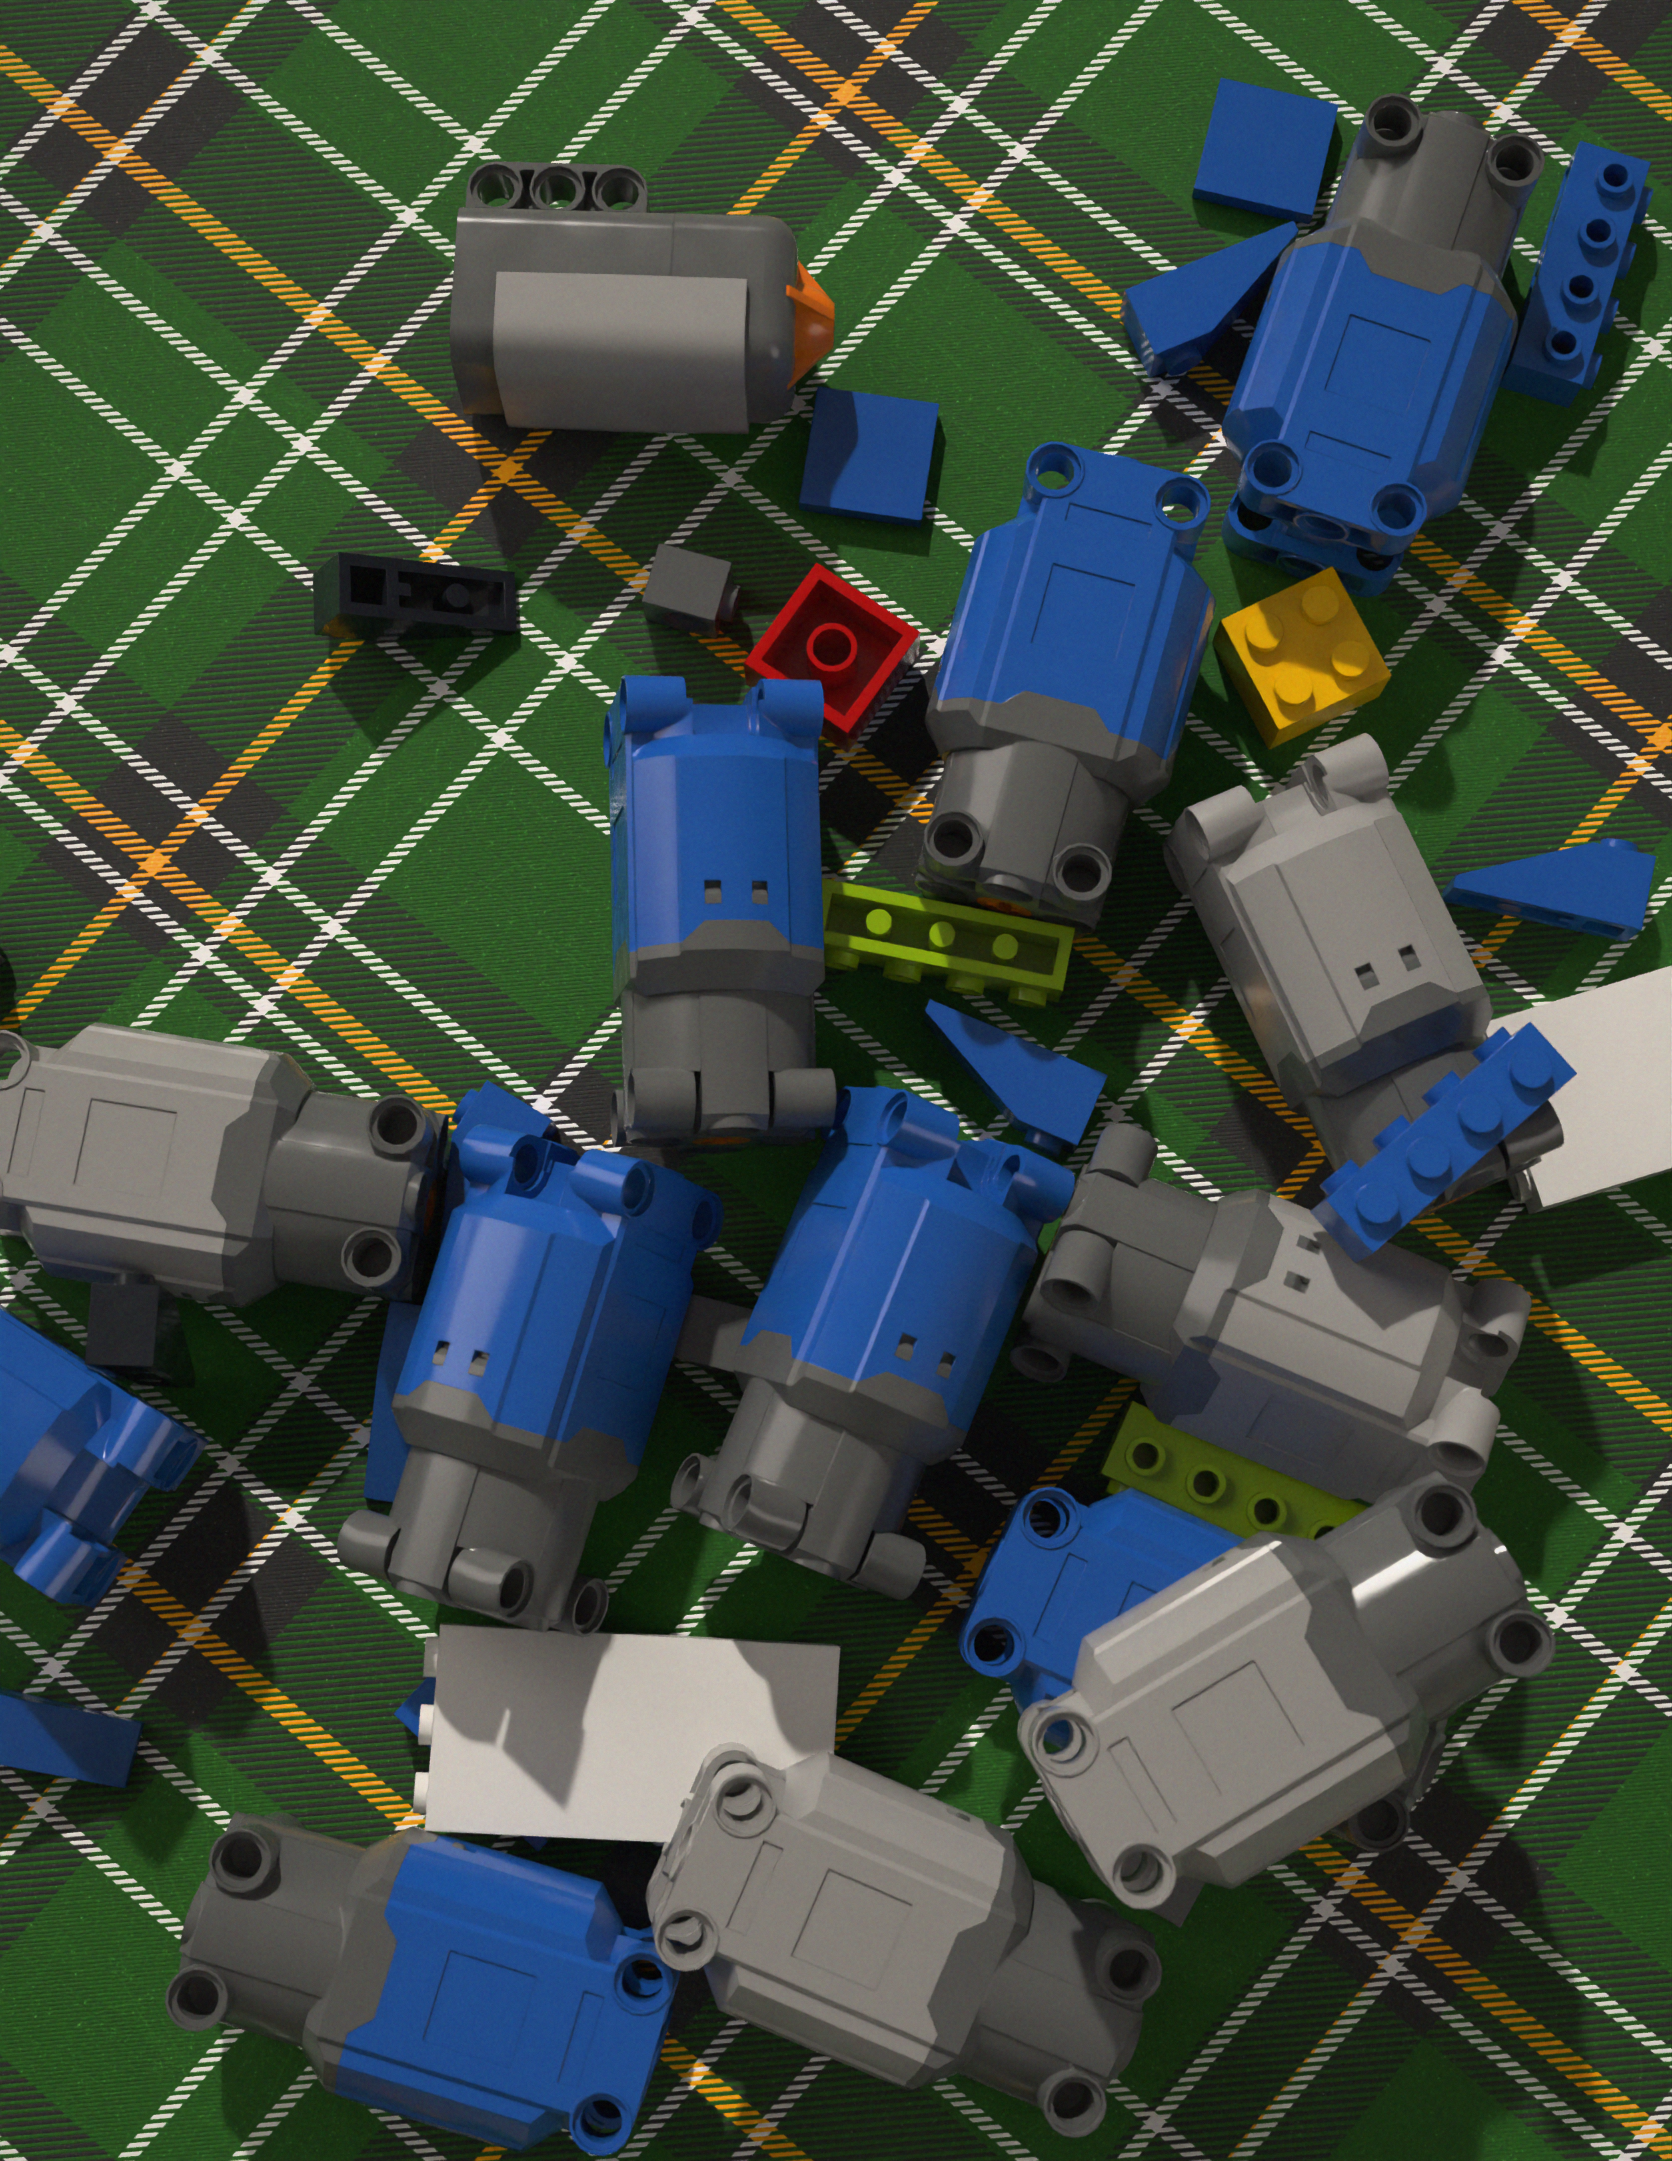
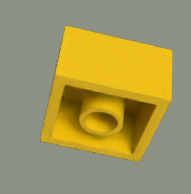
M1333 566L1221 619L1212 640L1216 652L1268 750L1379 697L1392 676Z

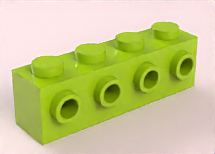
M822 878L825 966L844 971H857L859 963L884 968L883 977L911 984L920 983L921 975L946 980L945 989L970 996H982L984 988L1009 993L1008 1001L1010 1003L1029 1008L1043 1009L1046 1006V1001L1059 1002L1064 988L1075 928Z
M1131 1401L1126 1405L1096 1474L1109 1481L1105 1492L1110 1495L1133 1488L1244 1539H1248L1260 1531L1308 1538L1315 1541L1368 1509V1507L1353 1500L1337 1497L1159 1422L1148 1407L1135 1401Z

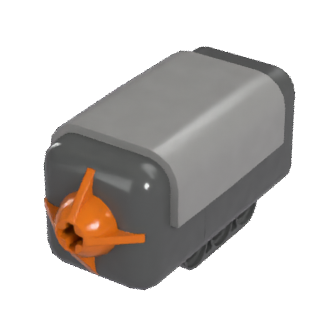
M496 161L479 166L469 177L466 207H459L457 216L450 316L451 364L465 415L505 416L508 427L647 433L748 434L750 423L764 424L778 421L783 417L793 404L796 382L834 348L835 303L798 260L796 237L792 229L779 218L768 215L650 213L646 180L640 172L624 165ZM503 198L510 200L502 206L493 207L487 205L495 199ZM565 200L572 202L564 208L556 209L549 207L555 201ZM620 202H628L633 204L632 207L626 210H614L610 208L614 204Z

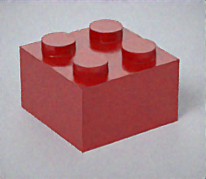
M816 562L743 662L746 685L751 688L755 687L760 679L820 680L824 695V718L821 736L848 753L918 657L921 632Z

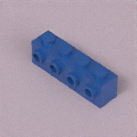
M1579 141L1564 172L1518 320V331L1499 387L1569 408L1580 388L1586 390L1592 388L1602 361V354L1593 352L1598 333L1608 334L1620 300L1610 296L1615 278L1624 280L1636 250L1637 244L1627 241L1632 223L1641 225L1652 198L1653 188L1644 186L1651 162Z
M1531 1022L1527 1023L1512 1036L1503 1026L1471 1053L1479 1062L1475 1068L1462 1079L1453 1070L1450 1071L1421 1097L1429 1106L1427 1110L1412 1123L1401 1114L1370 1141L1379 1152L1360 1168L1352 1159L1348 1160L1320 1185L1328 1196L1314 1207L1310 1213L1355 1264L1377 1251L1577 1074Z

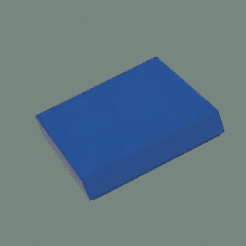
M1220 78L1192 198L1310 225L1339 104Z
M818 386L799 499V510L921 528L939 404Z

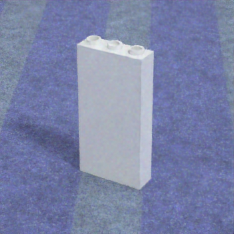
M1672 965L1490 1020L1486 1031L1488 1038L1502 1026L1512 1036L1527 1023L1531 1022L1577 1073L1548 1099L1562 1125L1564 1134L1562 1147L1540 1156L1542 1159L1540 1163L1507 1178L1514 1198L1519 1203L1525 1201L1529 1214L1672 1171Z
M441 1623L439 1637L426 1636L423 1677H435L436 1686L434 1705L421 1704L418 1745H431L429 1773L416 1772L413 1813L426 1814L425 1831L670 1843L684 1809L680 1805L684 1798L692 1800L695 1793H690V1790L701 1764L709 1751L719 1744L728 1742L743 1744L753 1751L758 1761L778 1770L789 1767L822 1751L834 1754L840 1646L823 1643L596 1631L589 1637H579L550 1628L547 1629V1632H541L514 1626ZM736 1760L728 1761L718 1768L715 1776L726 1766L743 1762ZM743 1782L735 1784L734 1786L729 1788L727 1793L738 1792L741 1789H743L747 1783Z

